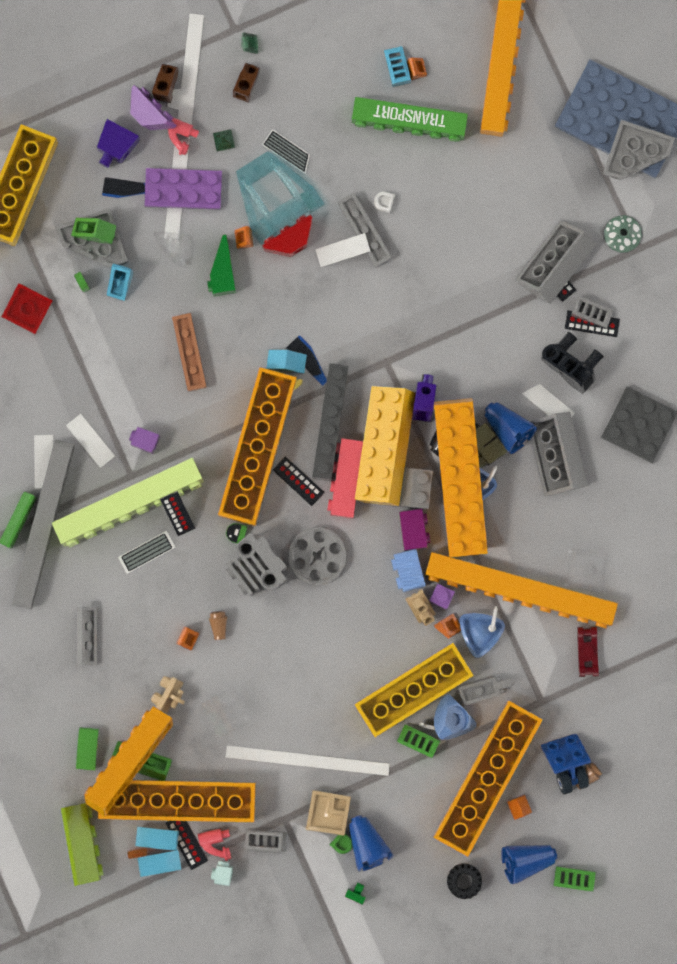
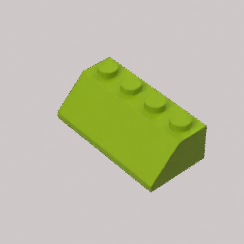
M86 803L61 808L74 886L101 880L104 872L103 866L98 863L97 858L100 856L99 845H95L94 837H97L95 825L92 826L90 818H93L92 808L88 807Z

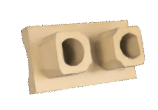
M422 589L417 594L413 593L412 597L405 598L419 624L423 622L427 626L435 620L433 616L436 613Z
M163 676L160 686L166 688L163 695L156 692L151 698L156 708L168 713L171 707L176 708L178 702L184 705L185 701L181 699L184 692L180 690L184 682L174 677Z

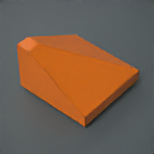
M454 614L449 615L434 625L448 639L461 631L460 623Z

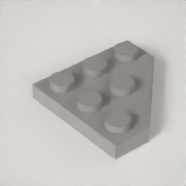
M621 120L603 175L621 181L668 158L675 137Z
M110 208L82 217L102 219L115 225ZM75 220L56 226L62 246L110 269L113 263L117 265L129 263L117 228L112 244H106L71 236Z

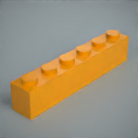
M154 706L150 711L147 710L144 713L139 726L136 725L132 729L131 736L127 741L124 740L117 755H113L110 758L105 771H101L98 774L93 787L90 786L86 790L84 796L88 806L103 816L107 815L172 728L173 720L170 716Z

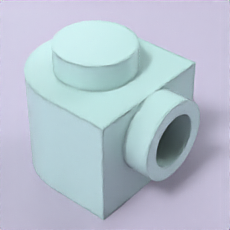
M219 860L216 868L212 869L211 879L214 880V884L230 886L233 866L229 865L230 862Z

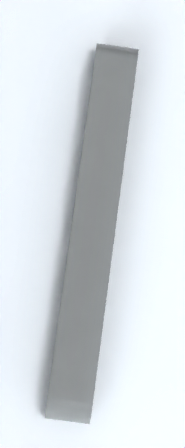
M55 440L12 605L32 609L53 532L52 522L56 521L75 445L60 440Z

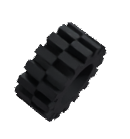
M461 863L449 871L447 885L450 892L457 898L471 899L481 890L482 876L474 866ZM461 874H468L472 878V884L467 889H462L457 884V878Z

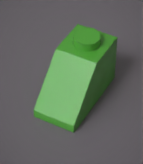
M76 217L71 236L97 243L112 244L117 225L97 218Z

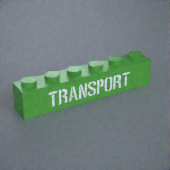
M355 97L352 123L361 128H365L367 125L374 126L376 130H385L387 128L393 129L392 131L395 133L407 131L415 136L427 134L434 139L446 137L450 141L459 142L464 140L468 114Z

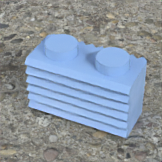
M416 549L393 555L394 559H391L393 571H398L399 577L396 578L398 589L407 592L426 586Z

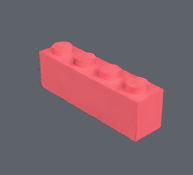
M342 438L341 443H337L336 454H339L338 462L334 461L333 473H336V480L331 481L330 492H334L333 500L329 499L327 511H331V516L354 518L355 494L363 441Z

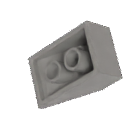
M405 468L399 506L392 507L428 511L433 471Z

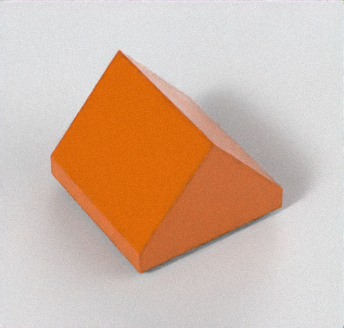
M411 57L408 59L407 66L411 80L427 76L423 58Z
M244 226L235 230L237 249L254 247L252 228Z
M184 626L176 644L191 651L200 633Z
M525 794L507 801L514 820L532 813Z

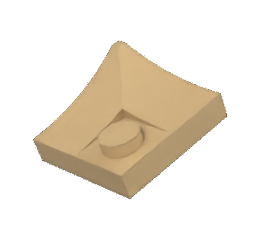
M313 790L306 830L344 836L351 797Z

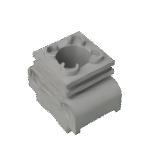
M252 533L247 535L237 544V553L242 560L238 561L234 557L232 559L235 562L234 566L230 562L226 563L229 567L226 571L233 580L235 578L239 580L240 584L238 587L244 595L249 593L252 596L253 592L250 589L253 587L256 591H259L258 583L264 589L274 591L287 581L282 574L287 569V566L281 558L272 552L264 536L256 540ZM246 545L252 547V551L249 554L242 553V548ZM268 576L275 577L273 585L265 583V579Z

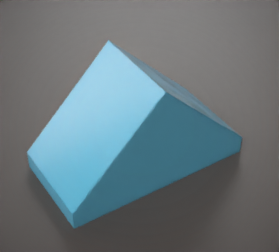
M113 263L107 296L125 301L134 274L132 269Z
M269 350L266 369L304 374L307 355L290 350Z

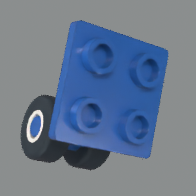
M577 734L541 745L544 755L556 774L557 783L562 794L571 793L573 791L572 786L579 784L580 789L589 786L588 776L582 765L590 763L591 760Z

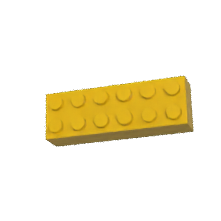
M22 124L18 129L0 173V241L16 247L58 145L55 137Z
M371 386L355 500L370 504L399 506L415 392L406 388Z
M454 643L354 705L373 736L377 737L474 675Z

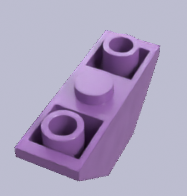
M133 85L131 88L130 114L141 126L149 130L173 129L177 126L172 121V115L167 111H163L161 109L162 105L156 99L152 100L149 97L151 93L146 88H139Z

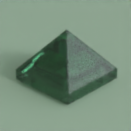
M242 33L241 48L244 52L258 54L257 35Z
M231 129L213 133L217 152L235 148Z

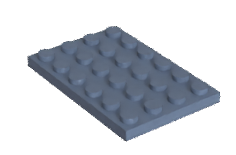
M590 59L555 124L556 128L608 155L610 154L621 120L675 137L676 140V103ZM665 159L641 171L656 178Z

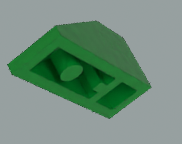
M226 234L222 235L211 269L210 281H207L208 291L213 293V297L236 293Z

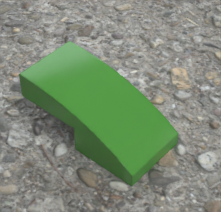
M79 728L76 769H96L99 729Z

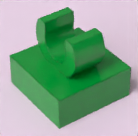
M357 882L354 891L347 889L345 897L363 905L366 896L361 895L364 885Z

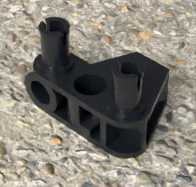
M568 331L558 344H550L544 348L541 360L559 373L571 387L584 394L595 381L593 368L604 356L594 349L590 356L581 362L569 354L567 350L577 341V338Z

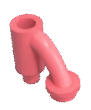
M173 118L172 121L177 126L173 129H167L169 137L179 150V155H186L189 145L185 141L181 143L177 134L188 138L190 136L197 138L199 131L193 129V125Z
M221 828L198 834L200 846L207 853L225 858V861L232 859L229 847H222V851L211 845L223 842L224 838L230 837L229 829L221 831Z

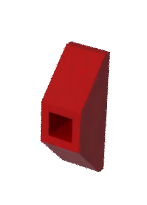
M303 215L296 220L295 225L291 227L288 225L281 229V234L276 237L270 236L264 241L265 244L262 245L263 250L268 253L292 257L305 249L308 245L313 222L312 216L306 217Z

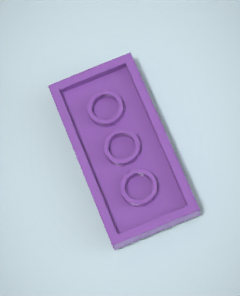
M146 168L144 206L221 210L222 171Z

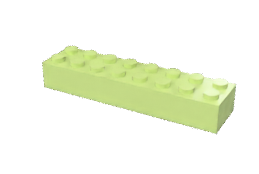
M190 458L52 522V525L60 543L70 548L79 544V540L82 538L88 540L95 537L97 531H108L114 528V524L119 521L125 523L131 520V516L136 513L142 515L150 511L149 507L153 505L156 507L162 506L160 499L178 491L181 497L184 495V491L188 489L194 491L202 487L201 483L204 480L194 459Z

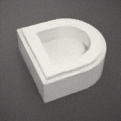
M388 192L378 193L374 198L376 209L390 214L395 194Z

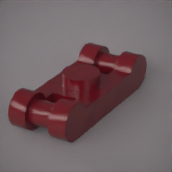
M597 626L590 627V629L577 627L579 677H585V675L599 677ZM584 636H591V642H584ZM592 661V667H585V662Z

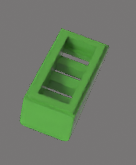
M405 724L397 742L433 758L440 740ZM408 730H409V731H411L412 733H411V735H410L408 741L406 742V741H404V739H405L406 734H407V732H408ZM415 734H418L415 745H412L411 742ZM422 737H424L426 740L420 749L418 746ZM431 740L433 741V743L429 749V752L425 751V749L429 741Z
M556 866L553 886L593 892L596 872ZM561 871L565 872L564 883H560ZM569 873H573L572 884H568ZM577 874H581L580 885H576ZM585 875H589L588 886H584Z

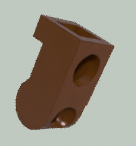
M245 63L233 89L234 98L249 103L259 76V67Z
M167 64L161 65L152 90L154 99L171 103L172 93L178 78V67Z

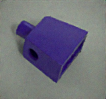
M107 119L97 145L98 151L103 154L99 164L109 168L113 159L122 163L139 143V135Z
M423 374L422 381L417 382L412 420L431 422L436 393V384H433L434 376Z

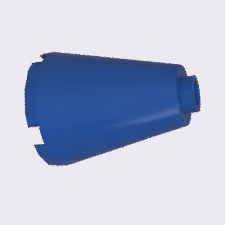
M492 402L485 408L486 413L484 416L510 454L519 451L524 446L523 443L526 440L529 441L537 430V427L532 422L498 402Z
M359 815L351 819L352 822L349 824L358 872L362 869L367 871L383 864V859L387 858L389 861L394 857L392 851L367 817Z
M550 845L506 846L501 849L502 864L505 863L507 868L504 872L510 884H517L552 866L557 859V852Z

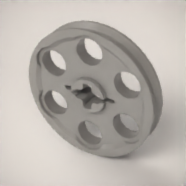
M321 527L306 529L295 537L290 546L289 563L291 569L300 580L307 584L324 585L330 583L344 569L346 563L345 546L338 535L331 530ZM317 532H322L325 535V540L321 543L314 540V535ZM299 540L307 542L308 546L305 550L297 548L296 544ZM337 543L340 545L341 550L338 554L330 552L331 544ZM325 547L321 554L322 560H316L310 565L314 559L312 554L314 552L318 553ZM297 559L305 561L306 564L303 569L295 568L294 562ZM329 563H337L339 568L336 573L328 571L327 566ZM313 570H318L321 573V577L317 581H313L310 578V573Z

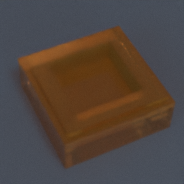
M148 848L129 850L127 854L129 859L148 856L149 851Z

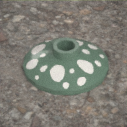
M626 215L612 218L606 224L604 230V239L607 245L619 253H627L634 250L639 245L642 237L639 223ZM626 230L627 235L622 236L620 231Z

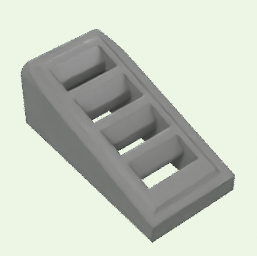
M578 296L571 316L607 328L613 310ZM581 304H584L585 306L583 312L580 313V306ZM588 307H592L590 315L587 316ZM596 309H598L599 313L597 315V318L594 319V312ZM606 312L604 321H600L602 313Z
M246 830V850L286 851L287 832ZM253 835H256L255 846L252 845ZM261 835H264L263 846H260ZM269 836H272L271 846H268ZM277 836H279L278 847H276Z

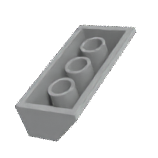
M560 220L516 278V281L539 299L551 304L596 243L585 231Z
M555 413L530 421L537 427L531 441L544 496H551L588 486L571 413Z

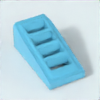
M403 47L384 50L392 87L411 83ZM400 53V56L389 57L390 54ZM392 61H402L401 63L391 64ZM403 66L402 70L393 71V68ZM405 73V76L395 78L394 76Z

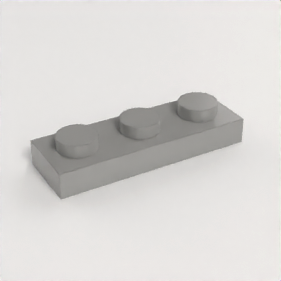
M77 607V665H97V607Z

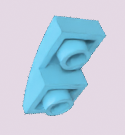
M137 827L135 846L177 850L179 831Z
M178 850L137 857L140 877L181 870Z

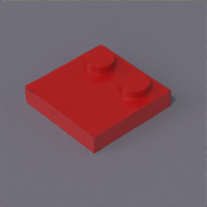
M18 283L1 317L36 334L53 300Z

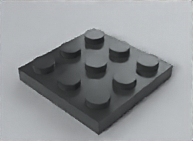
M626 387L601 438L653 463L677 416V411Z

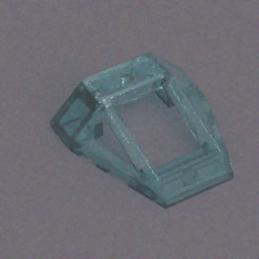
M268 151L236 171L249 225L260 245L270 236H276V232L304 214L308 213L309 215L325 205L315 188ZM275 170L293 198L269 212L252 187V184ZM289 177L305 192L300 194ZM249 196L264 216L259 222L257 221Z

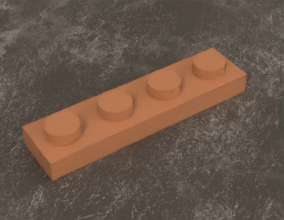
M191 313L174 316L172 320L187 390L190 392L207 388Z

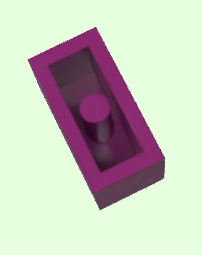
M422 509L399 512L404 551L427 548V544L431 543L429 532H425V525L428 524L427 513H423Z

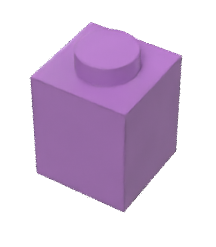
M137 427L136 431H132L129 441H132V447L154 454L160 436Z
M437 584L429 603L447 610L455 591Z

